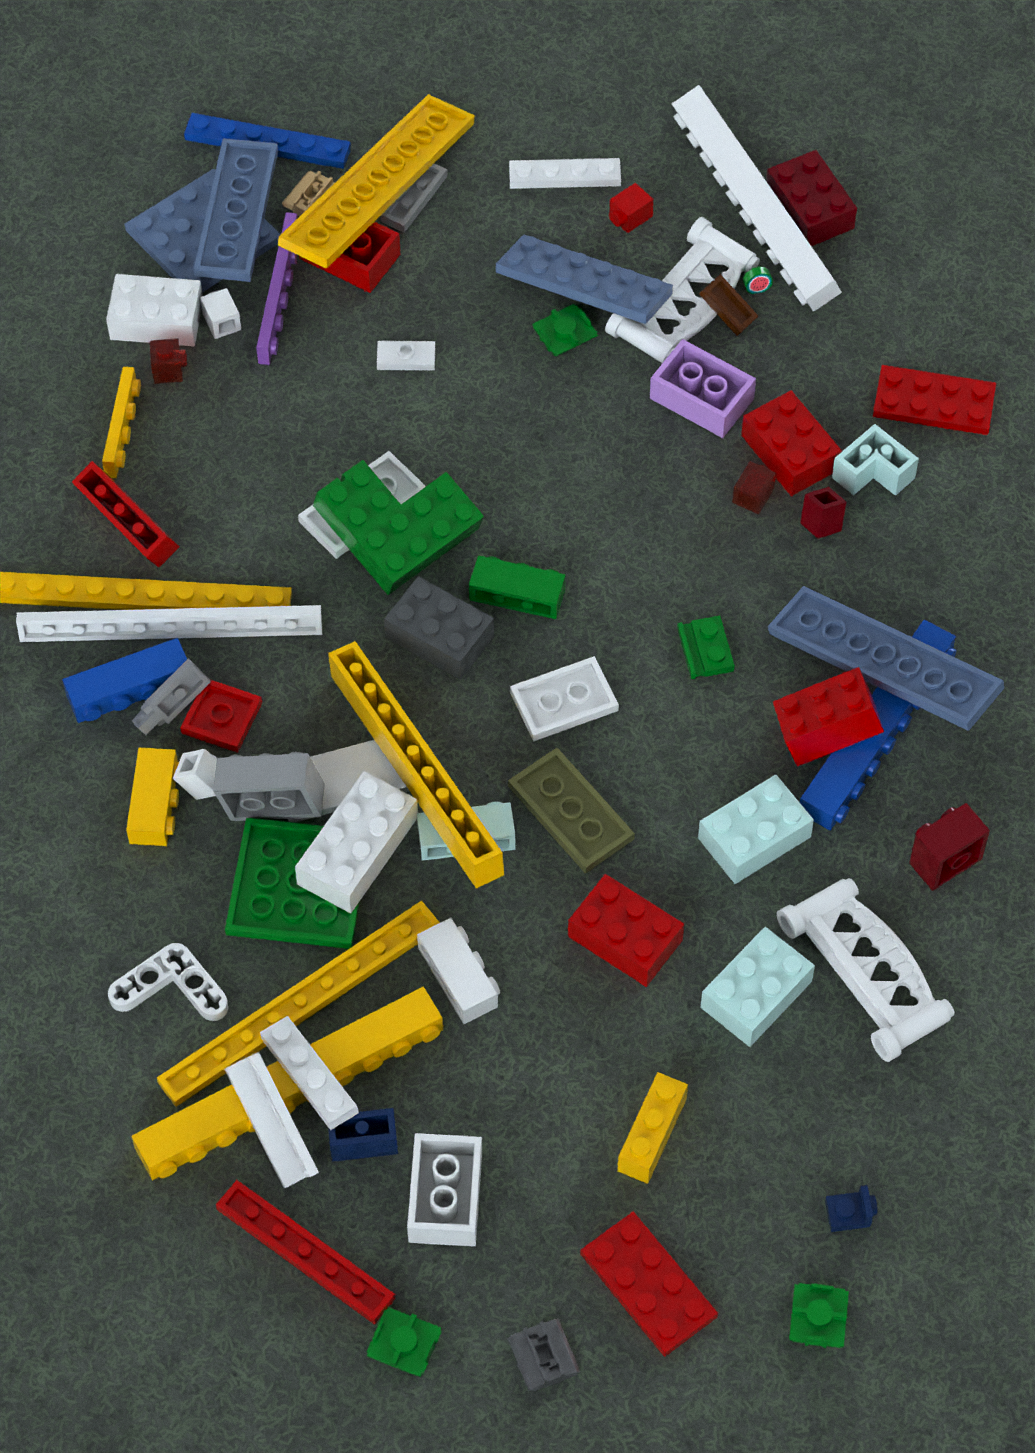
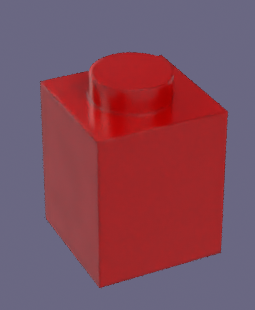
M634 183L610 199L609 218L616 227L620 226L626 233H629L653 217L654 199L637 183Z

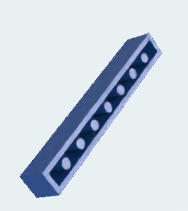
M923 620L912 637L955 657L957 652L954 649L956 636ZM879 687L876 688L872 697L884 732L831 753L800 798V804L814 819L815 823L831 831L836 822L841 824L850 809L848 804L852 799L856 801L859 799L865 788L863 782L867 776L872 778L876 774L881 764V761H879L883 753L888 755L896 742L895 735L898 731L904 732L912 718L910 713L914 708L919 710L920 707Z

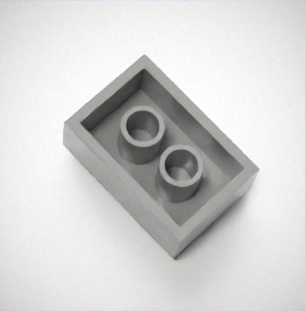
M291 752L283 755L263 753L259 756L244 757L241 755H231L225 758H217L213 792L231 821H246V818L264 820L321 817L325 784L308 753Z

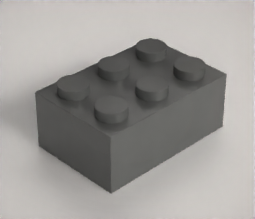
M419 576L384 619L385 638L460 680L494 638L493 617Z

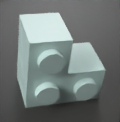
M874 424L835 457L832 478L852 495H855L874 478L896 496L915 479L919 458Z

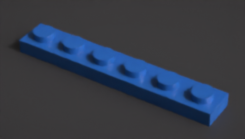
M196 113L191 114L184 132L185 140L221 146L223 138L277 143V157L344 169L351 150L350 141Z

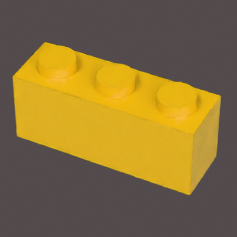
M138 747L126 828L129 844L167 846L168 835H174L175 817L171 816L172 807L177 808L179 802V790L175 789L176 781L173 779L179 764L176 750Z
M657 1072L618 1156V1172L644 1183H649L686 1102L688 1084Z

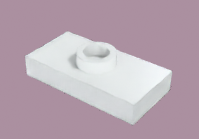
M378 341L377 370H435V341Z

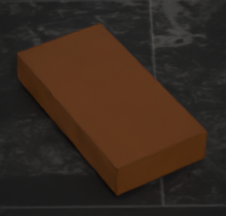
M721 274L699 293L736 336L758 317L754 310Z

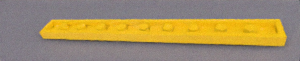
M0 572V603L144 610L291 606L292 599L291 587Z
M421 900L158 1076V1084L175 1107L179 1106L225 1075V1068L265 1048L266 1045L260 1035L261 1031L286 1016L291 1019L295 1026L299 1025L418 945L417 934L440 922Z

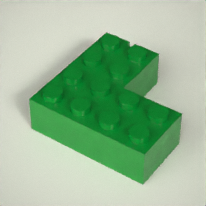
M364 460L343 473L341 480L336 478L319 490L313 503V507L387 595L391 594L477 531L484 518V515L447 472L400 504Z

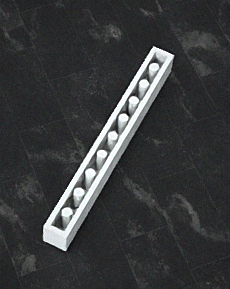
M700 85L673 102L672 105L677 112L673 116L682 130L686 127L688 128L690 133L686 136L695 149L699 146L701 147L703 152L699 155L708 168L712 165L714 166L716 171L712 174L719 185L722 187L726 184L730 189L726 194L734 206L741 205L743 208L739 212L748 226L752 223L756 227V230L753 231L754 236L761 246L767 243L770 249L766 253L775 266L778 263L782 265L784 269L780 273L788 285L795 284L797 290L794 291V294L802 306L808 303L812 311H815L842 292L834 278Z

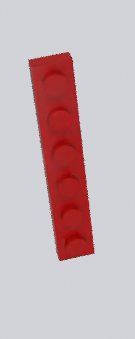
M238 1180L233 1183L217 1202L216 1209L374 1325L381 1318L384 1310H387L396 1299L392 1291Z

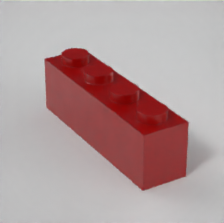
M93 461L72 481L104 516L158 568L180 547Z

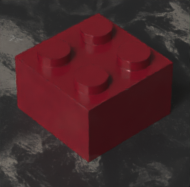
M967 803L957 809L951 807L942 814L939 820L933 824L926 823L916 831L909 864L933 891L982 860L990 830Z

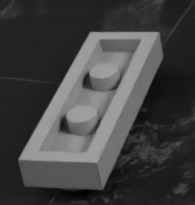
M433 164L380 216L381 222L405 233L447 178V169Z

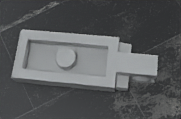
M188 658L141 706L142 710L132 722L145 735L156 725L161 726L165 722L169 724L211 680Z

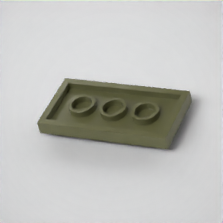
M555 748L508 780V787L585 874L635 839V833L558 748Z

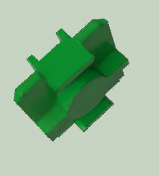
M574 304L558 312L556 309H553L550 316L532 324L533 329L540 336V341L545 344L547 350L551 351L554 356L563 354L598 336L597 331L591 326L589 318L581 308L579 309Z
M795 1284L789 1340L805 1343L806 1346L816 1345L823 1346V1348L827 1346L844 1347L849 1291L822 1284Z
M388 1307L387 1310H384L372 1338L373 1341L370 1342L366 1351V1356L421 1377L428 1365L435 1344L441 1335V1327L418 1319L415 1314L410 1316Z

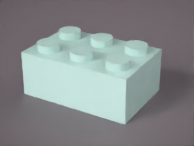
M774 775L700 820L698 839L734 884L809 839L812 834L814 819L780 778Z
M764 927L702 991L700 1008L751 1047L812 982L815 965L767 927Z

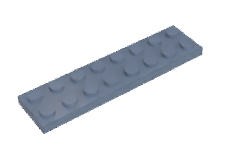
M805 586L799 590L768 626L770 635L846 672L859 667L865 681L967 731L972 728L1004 689L1003 680Z

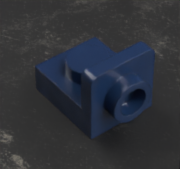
M861 1185L859 1192L825 1197L831 1232L871 1227L873 1215H877L875 1195H869L867 1185Z

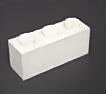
M449 918L417 934L419 951L463 1024L498 1007L500 989L492 976L488 978L483 971L485 966L477 951L472 953L467 945L469 939L462 926L456 927L452 918Z

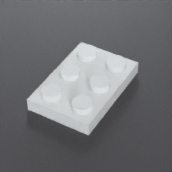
M595 656L510 686V694L533 742L617 712L619 709V704Z

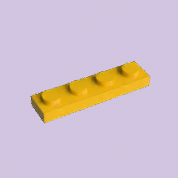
M123 366L103 454V469L111 478H117L119 468H124L126 455L123 448L124 444H129L131 429L128 427L129 420H134L136 405L133 403L134 397H139L141 381L136 379L134 367Z

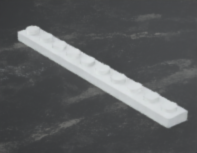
M321 605L17 613L16 618L20 642L322 635Z

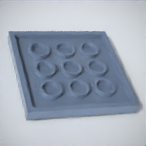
M215 169L210 170L124 224L125 230L171 278L200 280L202 292L223 280L195 277L193 270ZM265 218L256 258L278 245V237L281 235Z

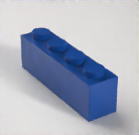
M175 638L62 679L66 696L77 722L94 721L102 714L113 710L121 711L130 704L147 700L187 660V657L179 639Z

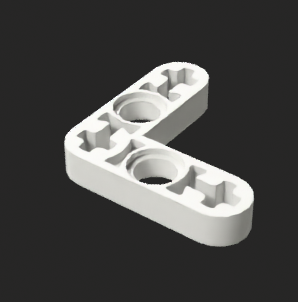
M179 943L167 945L113 982L108 990L111 1006L117 1011L124 1012L133 1009L174 981L206 1020L218 1021L228 1011V1001L225 993L188 948ZM171 955L181 956L182 964L185 967L182 972L181 967L175 961L171 962ZM147 971H154L159 975L157 981L152 984L143 983L141 977ZM191 976H200L204 980L203 984L196 989L187 987L186 981ZM132 981H136L138 989L141 990L140 992H137L136 987L133 988ZM122 990L123 993H128L129 999L118 998L117 993ZM207 991L210 999L214 1003H219L218 1009L208 1008L207 1000L203 996Z

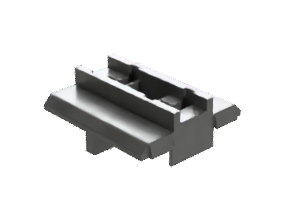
M553 1319L545 1323L542 1321L540 1324L528 1329L527 1327L523 1328V1331L513 1334L508 1338L518 1368L521 1370L529 1391H536L564 1381L565 1378L568 1379L576 1376L580 1372L559 1319Z

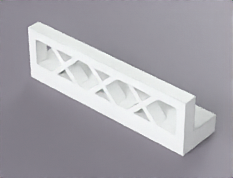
M259 1052L225 1068L283 1187L286 1188L305 1177H311L319 1173Z

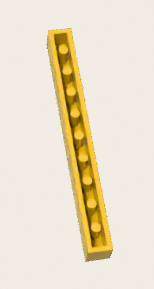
M356 641L328 653L331 677L410 793L417 799V803L475 888L504 876L502 851Z
M423 986L310 1045L343 1087L349 1084L354 1079V1076L363 1071L372 1072L378 1069L383 1061L393 1056L401 1057L408 1053L412 1046L422 1041L427 1043L437 1038L440 1032L443 1031V1018ZM278 1061L266 1067L289 1114L295 1110L296 1106L308 1101ZM230 1085L131 1137L136 1152L149 1176L154 1180L158 1177L166 1178L177 1171V1167L187 1162L195 1163L202 1160L208 1151L218 1146L223 1148L235 1142L237 1136L247 1131H256L233 1085Z

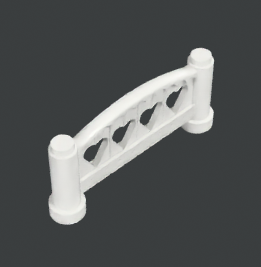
M703 217L695 221L687 235V241L693 244V246L662 280L673 285V294L647 324L613 313L605 327L606 333L614 338L620 336L661 363L667 359L682 339L685 341L689 340L717 316L716 312L703 298L695 296L689 282L710 284L714 280L710 276L705 264L727 266L728 270L722 272V276L735 289L741 273L748 272L750 269L757 267L760 261L755 253L714 229L712 223ZM672 300L692 301L696 304V307L689 310V315L682 316L678 313ZM656 318L677 320L680 325L673 327V333L667 335L661 331Z
M850 878L846 880L841 879L795 906L787 905L778 910L777 920L782 930L791 939L806 932L880 1028L871 1034V1041L879 1056L884 1061L890 1062L901 1055L903 1048L949 1022L951 1017L954 1016V1009L946 999L940 1001L933 998L928 983L908 948L885 922L855 899V896L859 894L855 882ZM842 913L850 914L853 918V923L858 924L861 929L856 933L833 932L836 922ZM861 937L869 938L872 943L871 946L878 949L880 953L876 957L852 956L857 941ZM881 961L889 963L890 971L895 972L899 977L896 981H871L870 979L877 964ZM906 986L910 991V996L915 997L918 1004L915 1006L890 1005L896 988Z

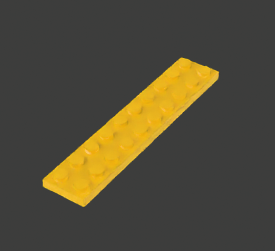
M428 94L278 237V246L327 269L474 125L475 115Z

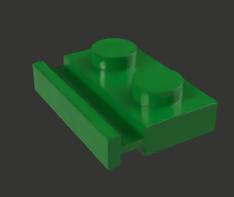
M721 616L692 620L688 624H682V622L677 624L691 679H696L698 676L707 677L734 672L735 666Z

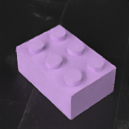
M682 339L651 377L650 399L724 438L754 400L756 378Z

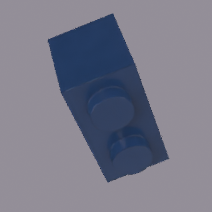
M393 1108L362 1111L334 1129L330 1130L328 1128L332 1162L398 1154Z

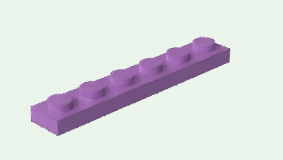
M286 212L282 233L298 219L297 213ZM278 246L256 347L258 364L270 365L272 354H277L279 340L276 334L277 331L281 332L283 328V315H281L282 309H287L288 292H286L287 286L291 287L293 282L291 264L296 265L298 258L297 254Z

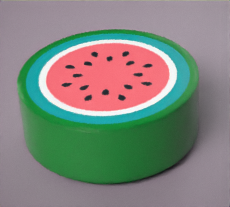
M755 267L744 275L743 283L747 292L756 294L767 291L772 286L773 278L767 268Z

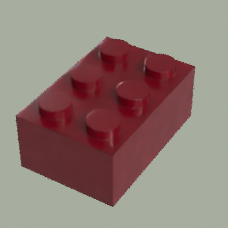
M817 150L767 169L766 182L811 246L855 228L857 207Z

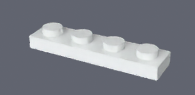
M620 158L509 161L510 189L621 186Z
M288 1016L260 1032L262 1041L330 1130L359 1113L357 1105Z

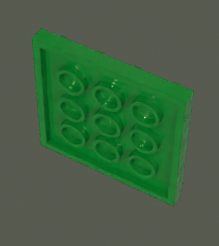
M246 818L226 920V935L346 949L353 947L360 901L352 913H349L297 885L295 866L324 826Z

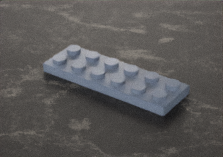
M222 139L193 269L195 277L251 282L278 155L277 143Z
M523 235L496 263V273L644 324H647L673 294L672 284L527 235Z

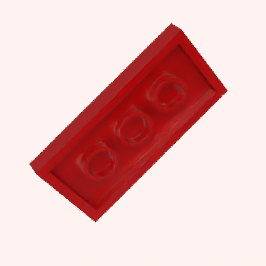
M882 365L873 417L988 435L996 382Z
M634 1211L580 1250L581 1256L664 1357L718 1317V1312Z

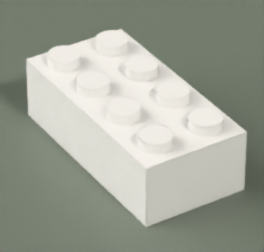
M363 771L295 866L297 885L352 913L417 820V799Z

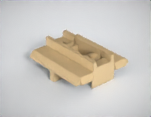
M308 171L282 204L284 207L293 210V213L301 216L335 183L333 182V177L327 178L321 175L320 171L317 173Z

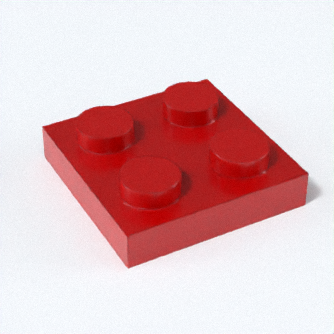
M211 680L194 699L180 727L181 734L238 753L262 705V697Z

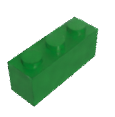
M478 555L469 582V600L557 619L565 593L566 574L552 569L543 570L530 567L525 563L516 564L502 561L497 557Z

